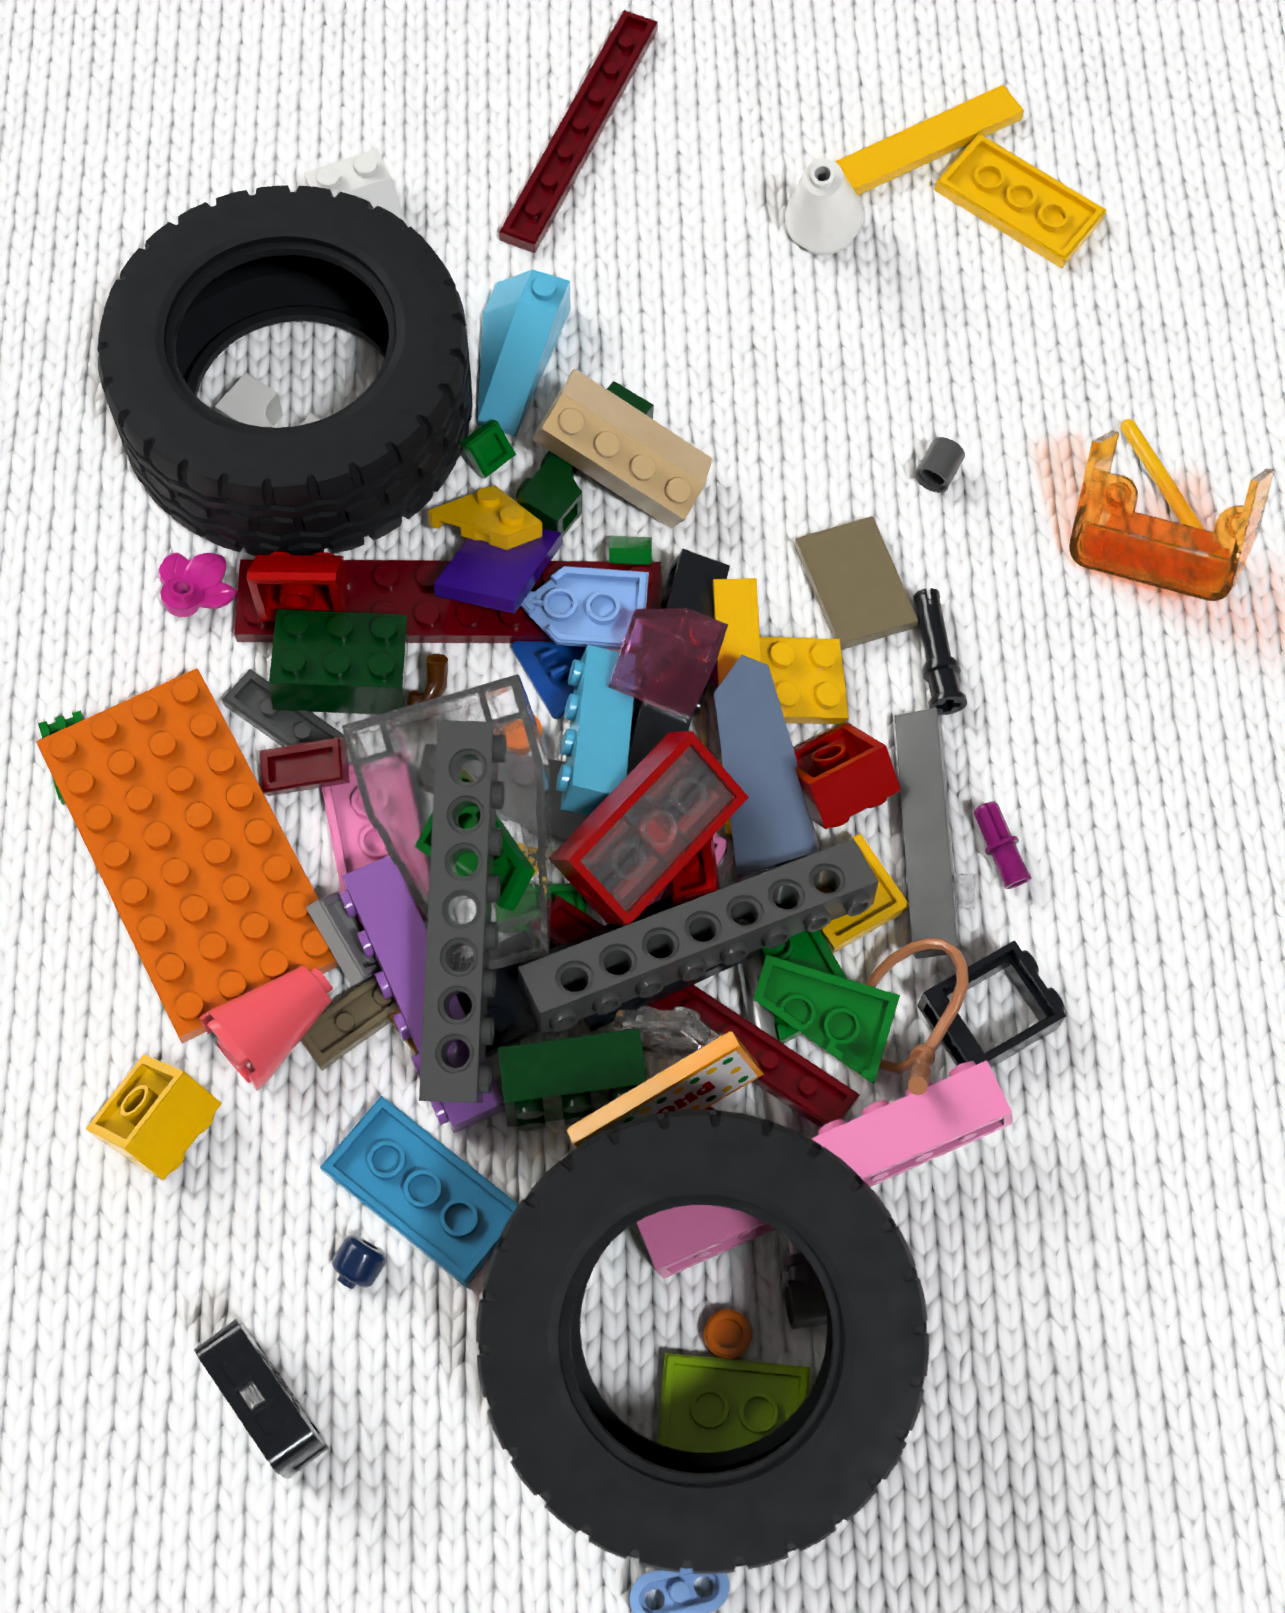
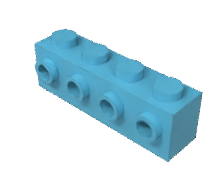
M588 644L581 660L574 659L572 662L568 684L574 686L573 694L570 693L564 712V719L570 720L569 729L566 728L560 747V754L566 755V763L561 765L556 782V790L562 791L560 810L589 816L627 777L637 668L636 656Z

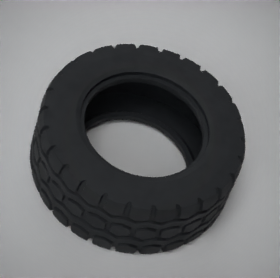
M288 185L256 188L255 195H249L247 190H242L217 197L216 205L211 207L208 203L204 202L178 216L177 225L168 222L146 240L145 249L138 248L121 270L120 279L115 280L109 292L98 334V371L105 398L131 467L140 483L144 485L146 492L160 508L186 529L200 537L205 536L207 540L216 545L236 552H240L245 547L246 552L253 556L270 555L274 552H288L291 555H313L318 552H324V549L328 548L331 549L333 554L360 547L364 545V537L369 536L374 541L401 526L402 517L409 520L431 500L433 491L438 492L445 483L463 450L460 442L468 435L473 401L466 320L460 295L456 290V285L450 272L426 240L392 212L380 206L373 209L371 203L365 199L344 192H339L336 197H333L330 189L314 186H298L296 192H291ZM316 321L339 326L365 339L384 358L381 369L373 382L355 401L331 416L305 425L279 428L248 425L219 414L197 397L205 373L220 353L248 333L276 323Z
M689 1109L638 1118L587 1140L562 1160L558 1161L531 1188V1191L517 1206L503 1229L502 1237L498 1246L494 1248L487 1266L482 1285L484 1288L483 1296L479 1300L476 1321V1342L479 1343V1355H477L478 1376L483 1398H487L490 1407L487 1413L502 1449L507 1450L512 1457L510 1461L512 1467L534 1496L539 1494L546 1501L544 1507L561 1523L575 1533L581 1531L588 1535V1542L602 1550L625 1560L628 1555L637 1558L640 1565L680 1573L681 1568L692 1569L693 1574H721L735 1572L736 1567L747 1565L748 1569L770 1565L788 1558V1552L794 1551L797 1548L802 1552L819 1543L837 1530L836 1525L844 1519L849 1521L877 1492L875 1487L882 1479H887L907 1445L905 1439L909 1431H913L920 1412L924 1395L922 1386L924 1377H927L929 1362V1334L927 1333L926 1323L928 1316L921 1280L918 1278L915 1268L916 1264L910 1248L879 1196L841 1158L811 1138L770 1120L730 1111ZM690 1205L727 1207L745 1212L771 1225L786 1236L808 1260L818 1279L825 1302L827 1317L825 1352L821 1368L807 1397L799 1408L773 1432L748 1445L727 1451L690 1452L677 1450L654 1442L633 1430L613 1412L600 1395L589 1373L582 1349V1303L587 1283L599 1258L609 1244L629 1226L657 1212L675 1207Z

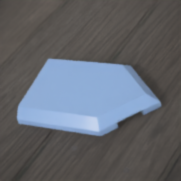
M564 566L536 591H530L520 607L557 645L587 647L589 644L608 649L643 651L649 572Z

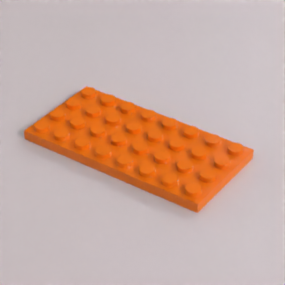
M198 668L36 741L182 1044L206 1032L199 1021V1017L211 1009L301 966H304L309 971L316 967L322 974L339 967L338 962L306 909L308 905L318 900V897Z

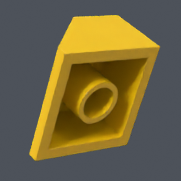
M143 1054L85 1130L142 1170L164 1181L170 1173L178 1169L183 1163L186 1151L198 1135L205 1132L211 1126L215 1113L222 1103L183 1070Z

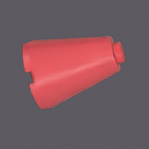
M301 966L207 1011L199 1017V1021L208 1034L212 1031L218 1037L216 1040L218 1044L216 1046L247 1083L251 1082L254 1089L258 1091L269 1081L329 1006L331 999L327 993L333 988L319 969L315 967L312 971H309L304 966Z

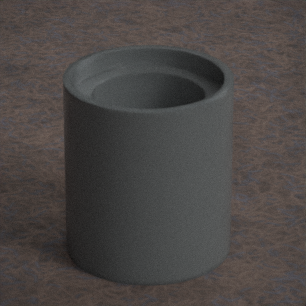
M934 438L914 473L915 479L922 487L936 493L947 491L965 459V451L958 443L949 438Z

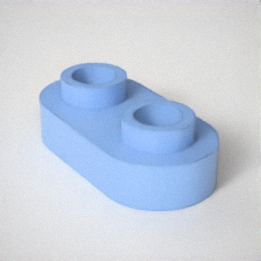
M681 1568L680 1573L664 1570L649 1572L639 1577L633 1584L629 1597L632 1613H711L719 1609L727 1600L730 1582L727 1573L693 1574L692 1569ZM699 1577L710 1579L713 1584L711 1595L707 1597L697 1595L694 1590L695 1580ZM650 1590H659L664 1596V1605L658 1610L648 1608L645 1603V1595Z

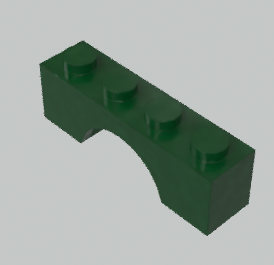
M613 380L607 390L653 419L654 405ZM548 451L543 457L540 469L532 478L527 477L520 484L516 492V499L518 504L542 522V529L561 532L563 538L582 514V491L574 480L578 469Z

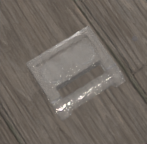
M640 1006L638 1010H618L612 1025L617 1031L639 1028L642 1049L653 1058L666 1060L672 1059L675 1055L689 1056L726 1034L716 1033L700 1020L701 1016L696 1011L680 1006L674 1007L673 1011L657 1010L648 1006Z

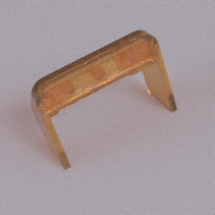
M1111 430L1093 440L1069 542V551L1073 560L1078 565L1088 569L1207 601H1218L1226 597L1234 589L1258 536L1275 470L1265 468L1252 478L1244 505H1233L1221 512L1217 518L1214 532L1135 512L1138 500L1136 485L1130 478L1111 472L1119 432Z

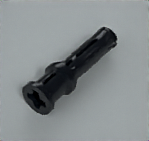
M930 588L931 598L928 599L926 589H922L914 594L913 601L916 605L926 657L922 674L923 679L929 683L931 693L928 705L929 709L937 708L940 715L953 714L961 711L967 705L966 695L961 692L958 676L961 673L960 664L955 658L951 657L940 602V592L937 589Z

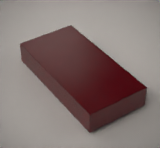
M342 737L260 751L262 792L267 796L350 783L347 740Z

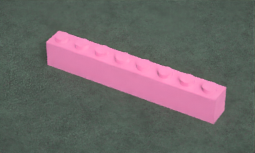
M986 1060L977 1065L974 1061H969L953 1068L949 1072L950 1077L934 1084L929 1081L927 1090L922 1095H914L907 1089L905 1097L890 1104L887 1100L875 1102L862 1110L863 1116L845 1123L843 1119H839L822 1126L818 1130L819 1135L811 1139L841 1158L864 1182L872 1187L1013 1124V1114L988 1061ZM713 1205L675 1207L657 1212L636 1222L655 1270L663 1279L775 1230L771 1225L745 1212Z

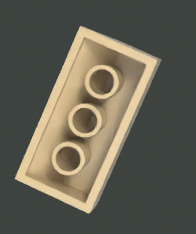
M575 368L571 371L532 437V440L671 529L686 519L705 486L713 460L712 457Z

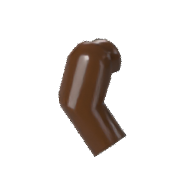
M431 654L427 657L424 692L417 690L409 692L407 710L410 713H422V716H428L434 712L447 689V656Z

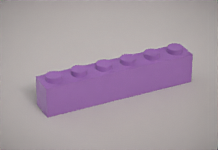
M392 854L342 875L346 890L339 892V896L348 917L351 918L357 915L363 927V931L356 934L366 958L368 959L375 955L381 972L374 975L384 999L393 997L400 1010V1013L393 1015V1019L402 1040L405 1041L412 1038L418 1054L411 1057V1060L420 1079L427 929ZM455 995L450 1002L449 1009L451 1015L455 1019L460 1020L466 1016ZM462 1040L453 1042L447 1051V1058L450 1064L456 1068L465 1065L470 1056L469 1048ZM493 1076L490 1094L484 1093L483 1103L430 1101L439 1124L443 1125L449 1122L453 1134L505 1111L504 1100Z

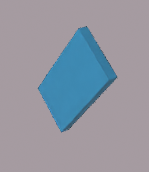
M382 1095L320 1167L323 1173L465 1288L491 1258L494 1248L498 1246L502 1237L503 1229L519 1205Z

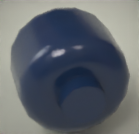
M350 1235L344 1239L333 1257L332 1266L339 1274L337 1280L350 1289H354L356 1285L367 1288L374 1284L384 1268L387 1258L385 1253L371 1242L359 1236Z

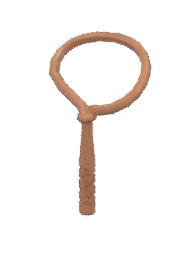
M926 938L909 943L889 955L872 972L865 985L876 988L884 975L897 963L916 952L928 949L943 950L951 957L956 967L957 984L951 1000L926 1043L914 1047L906 1060L894 1063L881 1059L880 1070L900 1074L911 1069L908 1089L914 1095H922L926 1092L931 1071L930 1066L935 1061L934 1052L959 1012L969 987L968 965L961 950L944 939Z

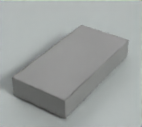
M339 892L318 899L306 907L351 987L381 971L375 955L368 959L366 958L356 934L362 930L354 916L348 917Z

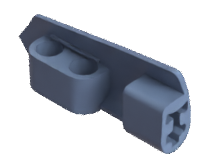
M741 655L714 692L723 768L749 797L730 817L738 877H744L763 869L767 872L821 851L797 775L795 752L769 666Z

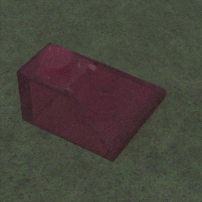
M689 608L635 609L608 687L690 719L717 662L728 624Z

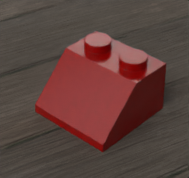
M274 552L270 555H256L247 572V582L259 621H275L277 609L346 612L348 575L343 556H335L328 552H318L313 555H291L286 552Z
M848 722L794 748L797 761L796 771L810 818L825 830L844 825L851 816L867 808L878 807L885 803L888 797L901 791L887 746Z

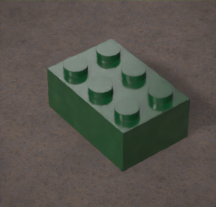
M277 609L269 677L273 710L404 716L408 657L407 615Z
M639 1028L498 1047L508 1127L517 1126L519 1131L538 1130L546 1126L545 1122L563 1119L565 1124L573 1125L647 1081Z

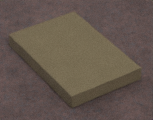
M873 516L795 538L794 547L832 638L840 639L841 650L917 628L919 620Z

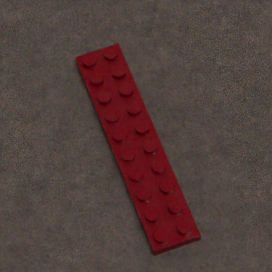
M240 559L234 631L236 641L273 642L275 621H259L247 582V572L254 559ZM344 560L348 575L346 612L407 615L408 643L554 642L521 607L513 614L435 596L434 583L450 561ZM551 561L531 589L533 592L536 591L564 566L649 572L644 644H650L661 607V562H651L649 565L611 564L609 561Z

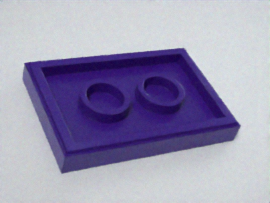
M542 529V537L509 550L492 546L486 541L468 538L435 581V596L514 614L562 546V533Z

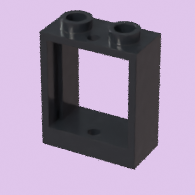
M1015 940L968 966V989L1004 969L1039 1022L984 1053L959 1013H957L941 1040V1044L956 1066L969 1061H974L977 1065L987 1060L992 1068L1056 1031L1066 1017L1061 997L1053 988L1046 987L1038 975L1039 968L1035 959L1027 950L1022 951ZM956 974L924 991L918 1002L917 1007L932 1030L951 1000L957 984Z

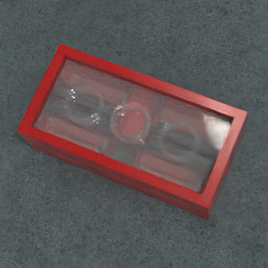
M692 731L669 732L548 859L606 923L626 926L631 924L749 797Z

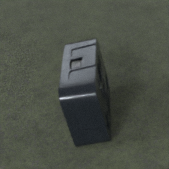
M233 1320L194 1349L197 1357L278 1475L286 1479L291 1478L329 1449L324 1438L260 1344L253 1337L249 1329L240 1323L239 1320Z

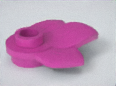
M178 552L168 555L160 565L158 572L159 579L163 584L160 592L161 602L167 611L177 617H188L195 614L199 607L218 609L233 601L237 596V590L222 582L227 570L225 557L215 553H203L196 555L190 561Z

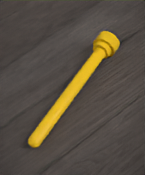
M1133 419L1122 421L1120 425L1122 433L1201 554L1199 560L1202 563L1200 569L1208 582L1217 583L1229 577L1238 568V563L1228 549H1223L1220 545H1215Z

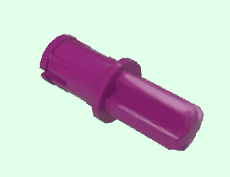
M990 801L981 804L974 810V816L988 846L985 852L987 855H992L1003 880L1004 888L1012 889L1027 883L1032 877L1028 873L1016 846L1019 842L1018 837L1012 836L997 802Z

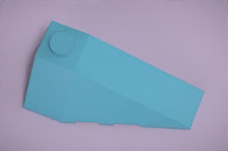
M532 269L496 283L482 314L478 401L479 426H482L490 419L496 420L505 434L517 436L570 313V280Z

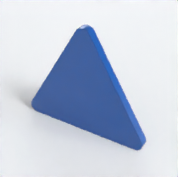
M515 641L512 644V651L553 719L561 718L565 712L567 699L570 693L573 694L574 686L568 684L572 662L574 659L581 660L586 647L557 645L555 642Z

